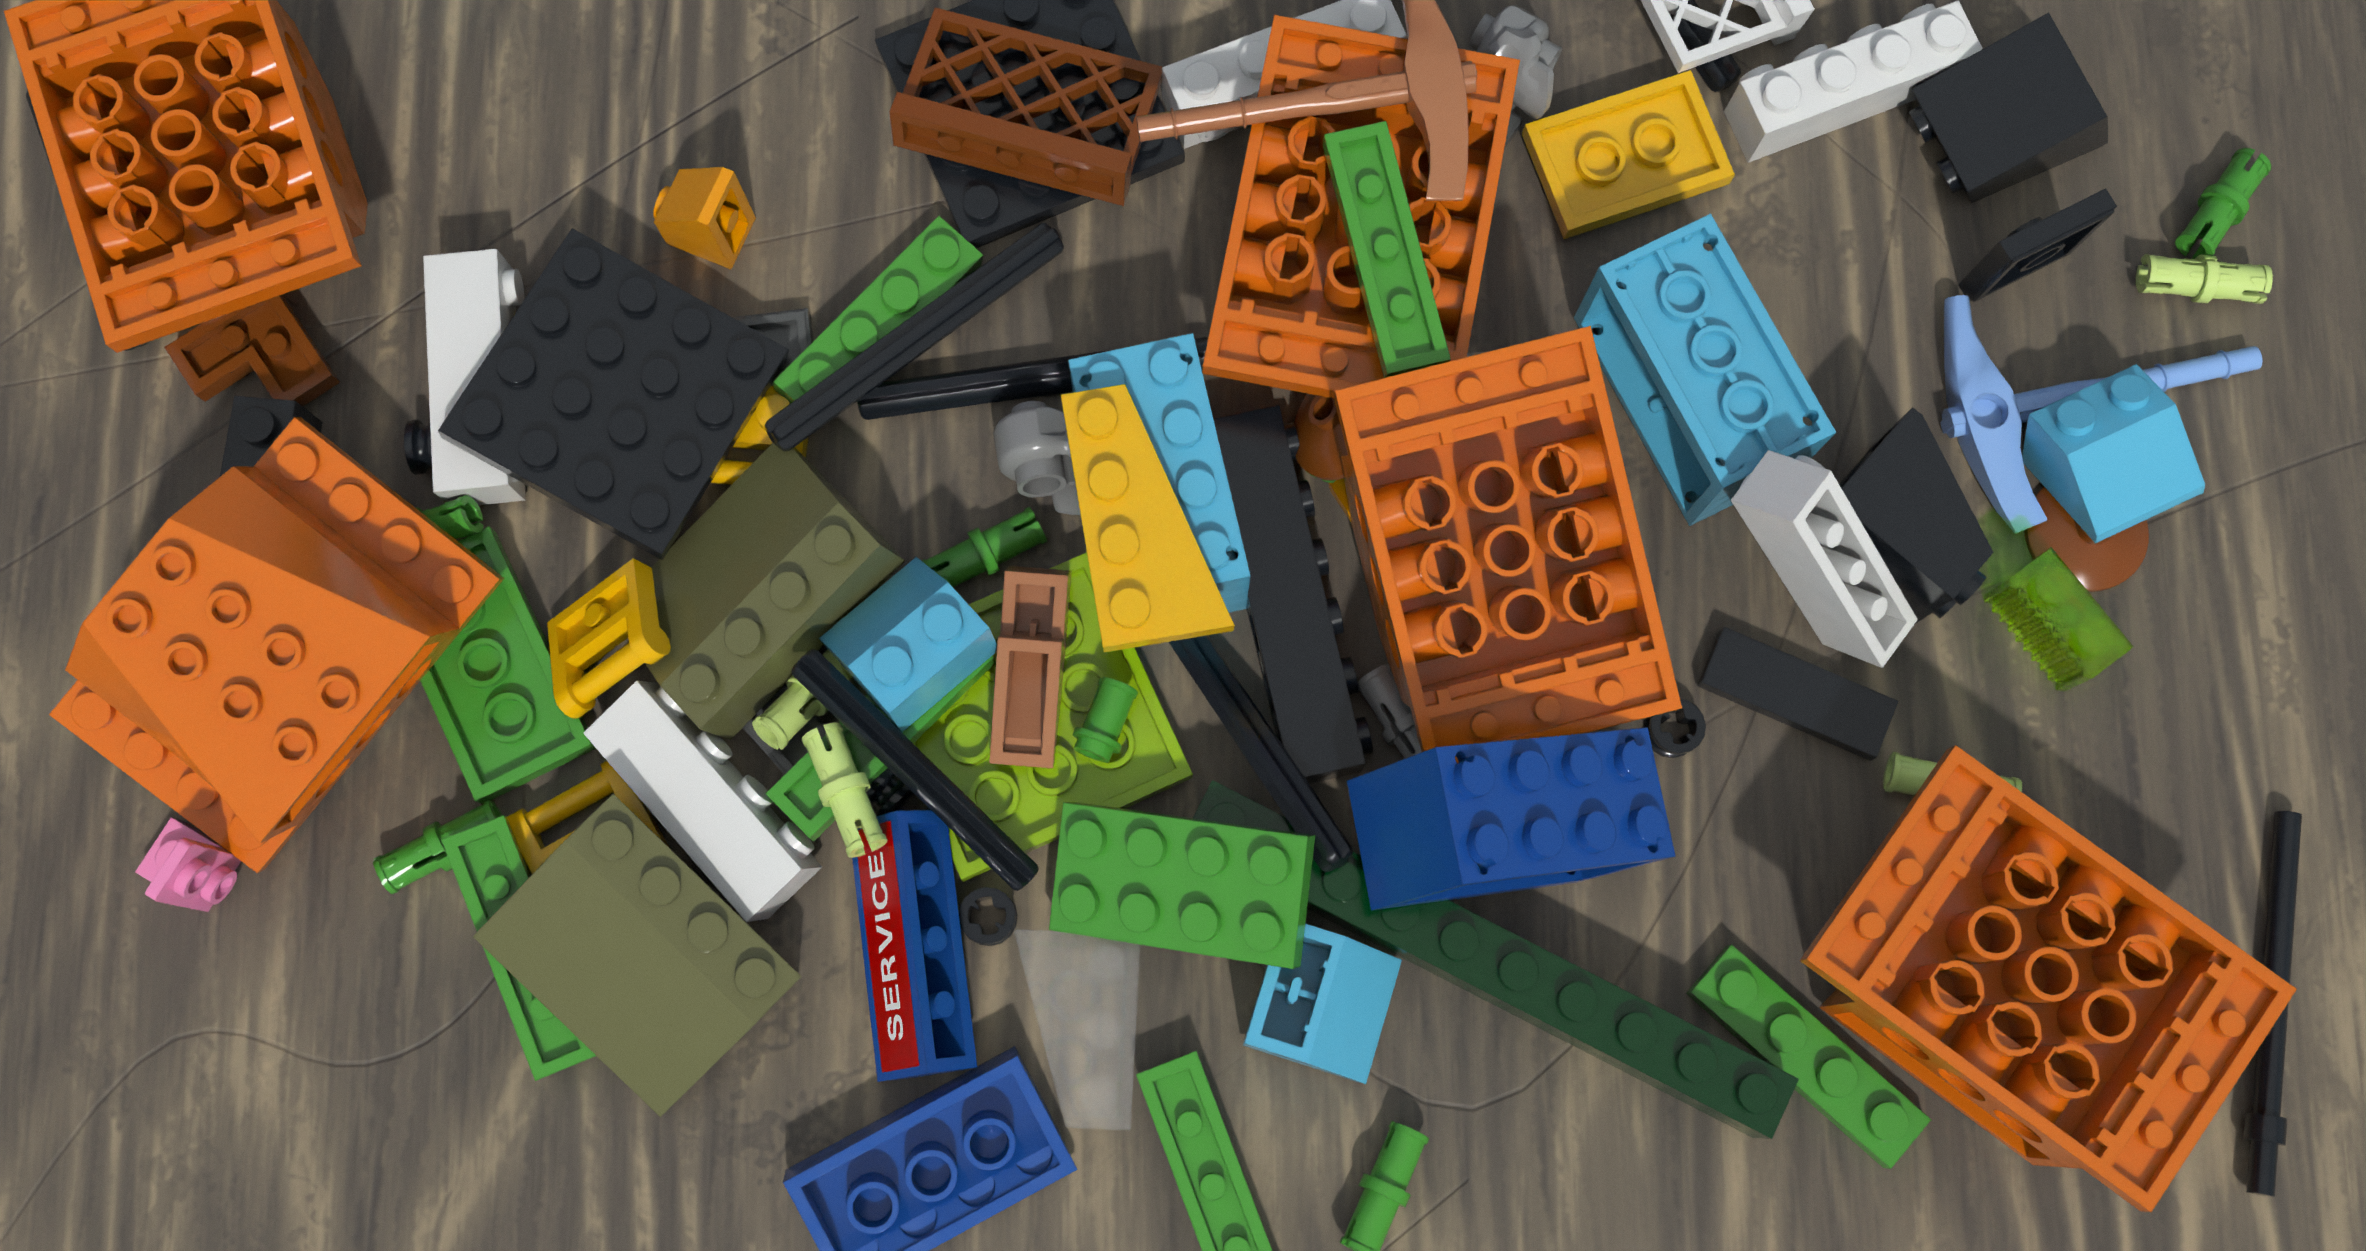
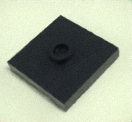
M2105 188L2043 220L2041 217L2030 220L2012 231L2007 238L1999 241L1958 284L1964 295L1969 296L1970 301L1976 302L2070 255L2115 212L2114 209L2117 205Z

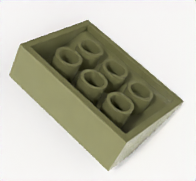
M772 443L669 549L664 559H659L651 567L659 627L669 638L671 649L666 656L655 664H645L658 684L700 730L731 740L787 683V680L792 676L791 670L793 665L807 651L811 649L819 650L824 645L819 638L875 592L905 560L795 447L790 451H782Z
M614 794L549 856L473 936L660 1117L802 977Z

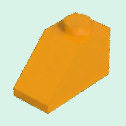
M724 167L679 169L671 187L665 186L660 191L653 211L654 224L666 244L731 270L756 219L735 172Z

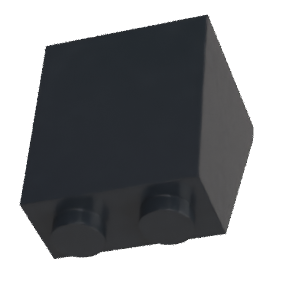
M2049 12L1912 89L1918 107L1909 111V114L1925 143L1936 137L1946 155L1945 158L1936 162L1953 194L1964 188L1971 203L2108 143V116Z
M1912 407L1874 443L1839 485L1918 619L1916 623H1918L1931 613L1940 619L1956 603L1962 605L1985 581L1986 576L1979 569L1994 552L1923 415Z

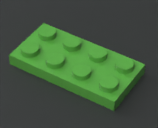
M491 527L484 528L481 533L470 535L458 542L504 577V580L420 680L473 798L480 804H484L488 799L493 800L596 749L583 734L588 729L583 716L577 719L570 718L558 708L555 702L549 644L501 541Z
M1063 802L1049 930L1289 969L1301 967L1315 835L1079 802Z

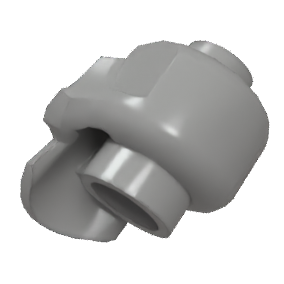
M1511 5L1502 9L1496 18L1486 13L1476 27L1469 46L1475 48L1477 52L1520 60L1511 111L1517 106L1529 117L1539 119L1550 108L1554 82L1553 69L1561 55L1562 47L1548 40L1549 26L1547 22L1517 5Z
M1026 401L1014 406L1011 413L998 422L993 432L1000 472L1010 480L1016 481L1017 491L1021 495L1035 498L1052 496L1055 511L1058 513L1081 515L1064 413L1058 409L1047 407L1045 403L1040 401Z

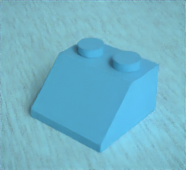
M2137 364L2029 414L2022 453L2023 463L2095 544L2204 493L2205 482L2176 404Z
M917 557L819 638L901 732L906 730L997 652V644L988 625L944 578Z

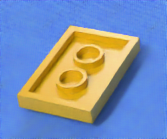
M1691 70L1527 123L1522 131V137L1563 239L1729 185L1735 176Z

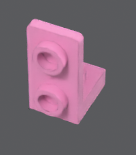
M171 817L135 873L151 882L145 891V895L156 902L209 912L213 905L220 903L232 890L237 879L235 870L241 861L206 834L182 820Z

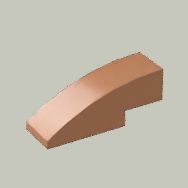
M1009 566L1005 570L1001 632L997 642L990 764L1041 768L1054 767L1072 574L1070 570Z

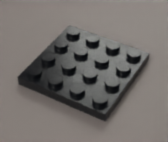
M972 0L947 10L1141 61L1113 0ZM931 17L875 39L877 50L896 92L903 93ZM943 31L938 44L947 59L974 47L967 36ZM1013 48L993 55L1004 74L1031 62L1024 51ZM934 58L930 66L937 64ZM983 60L955 72L966 90L994 79ZM1065 63L1050 70L1062 89L1088 78L1081 66ZM1040 75L1013 87L1024 106L1051 94ZM943 77L923 86L919 98L941 103L956 96L947 79ZM1122 78L1108 86L1118 102L1122 104L1142 95L1146 83ZM1097 90L1071 101L1082 121L1108 110L1107 105ZM1003 92L975 104L981 114L995 118L1014 111ZM1158 95L1151 114L1165 112ZM1060 107L1033 119L1039 129L1052 133H1058L1071 127L1070 122ZM1136 114L1129 116L1132 124ZM1118 122L1091 134L1098 145L1124 151L1128 139ZM1175 137L1142 142L1131 173L1130 185L1184 163L1185 152L1179 139L1176 140ZM924 154L959 234L975 248L1095 200L1087 196Z
M572 228L438 429V432L442 439L663 560L749 422L760 400L765 396L786 362L789 349Z

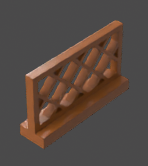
M935 7L903 93H896L889 111L893 146L1124 206L1130 189L1131 173L1142 143L1139 139L1136 116L1152 113L1162 82V66ZM943 31L967 36L974 47L947 59L938 44ZM1009 48L1024 51L1031 62L1004 74L993 55ZM934 58L937 64L930 66ZM983 60L994 79L966 90L955 72ZM1065 63L1081 66L1088 78L1062 89L1050 70ZM1040 75L1051 94L1024 106L1013 87ZM943 77L947 79L956 96L941 103L919 98L923 86ZM1122 78L1146 83L1142 95L1122 104L1118 102L1108 85ZM1097 90L1107 105L1108 110L1082 121L1071 101ZM1003 92L1014 110L1004 116L995 118L981 114L975 104ZM1060 107L1071 124V127L1058 133H1052L1039 129L1033 119ZM1136 114L1132 124L1129 116ZM1118 122L1128 139L1124 151L1098 145L1091 134Z

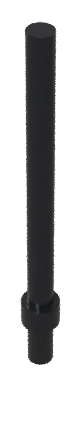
M2276 811L2274 813L2263 965L2290 984L2302 814L2291 811ZM2289 1002L2257 1050L2252 1113H2245L2243 1139L2250 1141L2246 1192L2275 1197L2278 1145H2286L2287 1118L2280 1116Z

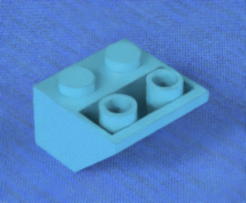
M1305 924L1301 967L1289 969L1266 965L1243 1046L1366 1084L1402 960L1349 937Z

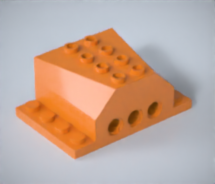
M34 0L4 11L104 341L109 348L119 353L362 266L353 238L365 234L368 203L333 98L295 22L277 0Z
M1274 15L1257 97L1295 92L1339 81L1403 72L1408 39ZM1458 48L1461 62L1472 61L1473 64L1475 63L1477 70L1476 92L1467 93L1468 170L1463 201H1426L1429 176L1428 154L1422 133L1409 114L1406 103L1340 114L1303 116L1252 124L1202 373L1333 399L1332 392L1335 390L1384 378L1322 145L1324 134L1383 121L1387 122L1450 354V361L1467 357L1520 60Z
M1591 326L1332 392L1348 455L1341 456L1350 519L1379 637L1401 700L1411 708L1421 752L1443 746L1589 733L1682 709Z
M294 417L254 467L233 466L169 517L87 616L80 627L65 669L77 681L49 715L256 873L265 870L504 580V577L303 418Z
M1956 745L1945 751L1800 959V962L1837 988L1819 1008L2032 1165L2083 1169L2136 1209L2143 1212L2153 1211L2297 990Z

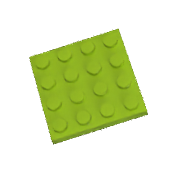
M1087 552L1050 568L1072 571L1054 767L1041 768L989 763L996 663L914 743L927 758L1025 853L1059 839L1063 802H1079L1125 809L1193 778L1189 764L1135 648L1105 653L1103 651ZM1003 589L968 604L988 625L996 644L1001 632ZM996 652L994 655H992V656L994 657V659H995V662H996L997 652ZM1103 677L1118 680L1138 691V695L1132 703L1117 741L1122 746L1121 751L1118 754L1113 753L1109 763L1088 758L1075 751L1074 746L1077 739L1072 735L1076 727L1082 728L1098 689L1099 679ZM948 827L952 860L961 880L965 882L991 870Z

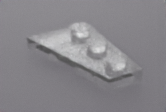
M1013 929L1065 1127L1131 1131L1140 945L1058 931Z

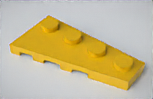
M1126 385L1061 394L1104 653L1234 631L1235 625Z

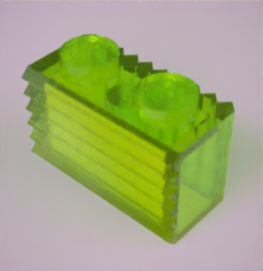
M2052 547L2024 564L1984 596V603L1993 604L1992 612L2000 613V622L2008 623V632L2016 633V642H2023L2024 651L2032 652V661L2040 662V671L2048 672V681L2056 682L2057 691L2069 690L2094 678L2134 647Z

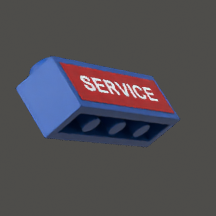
M932 810L894 811L877 816L882 832L887 837V843L872 852L863 829L858 828L866 855L852 858L877 1082L924 1077L977 1068L948 826Z

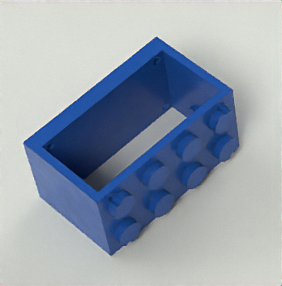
M1648 727L1435 747L1347 780L1371 910L1578 883L1676 857Z

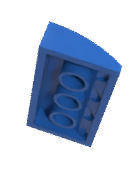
M1014 1046L980 1064L977 1068L967 1071L785 1170L783 1184L819 1251H930L1076 1171L1077 1166L1018 1050Z

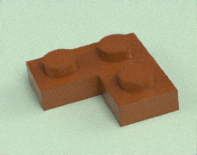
M283 295L203 322L164 347L194 394L204 402L253 371L256 372L273 399L297 401L302 406H305L340 383Z

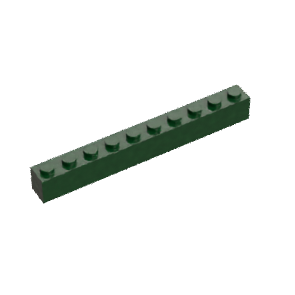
M1214 780L1211 781L1193 816L1194 819L1295 832L1286 817ZM1353 852L1344 866L1330 872L1322 871L1313 859L1308 910L1752 1138H1773L1798 1083V1078L1449 900L1371 910L1361 855Z

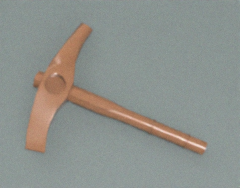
M1402 0L1408 39L1403 72L1339 81L1300 91L1244 100L1240 97L1237 101L1174 110L1171 108V111L1136 116L1140 142L1175 137L1177 140L1178 136L1239 126H1243L1246 129L1247 125L1303 116L1340 114L1406 103L1409 114L1422 133L1428 154L1429 176L1426 201H1463L1468 170L1467 93L1476 92V65L1472 61L1461 62L1456 41L1436 0Z

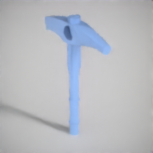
M1957 295L1948 297L1944 300V370L1948 408L1942 412L1941 428L1943 434L1946 433L1949 438L1957 437L1963 454L1996 512L2013 533L2016 534L2047 521V517L2037 501L2025 473L2020 448L2022 423L2028 422L2030 413L2105 378L2068 382L2014 394L2010 385L1987 355L1973 326L1969 296ZM2251 346L2227 352L2219 350L2213 355L2166 365L2158 363L2152 368L2143 369V371L2166 392L2169 388L2216 378L2228 379L2230 375L2258 370L2262 366L2263 358L2259 348Z

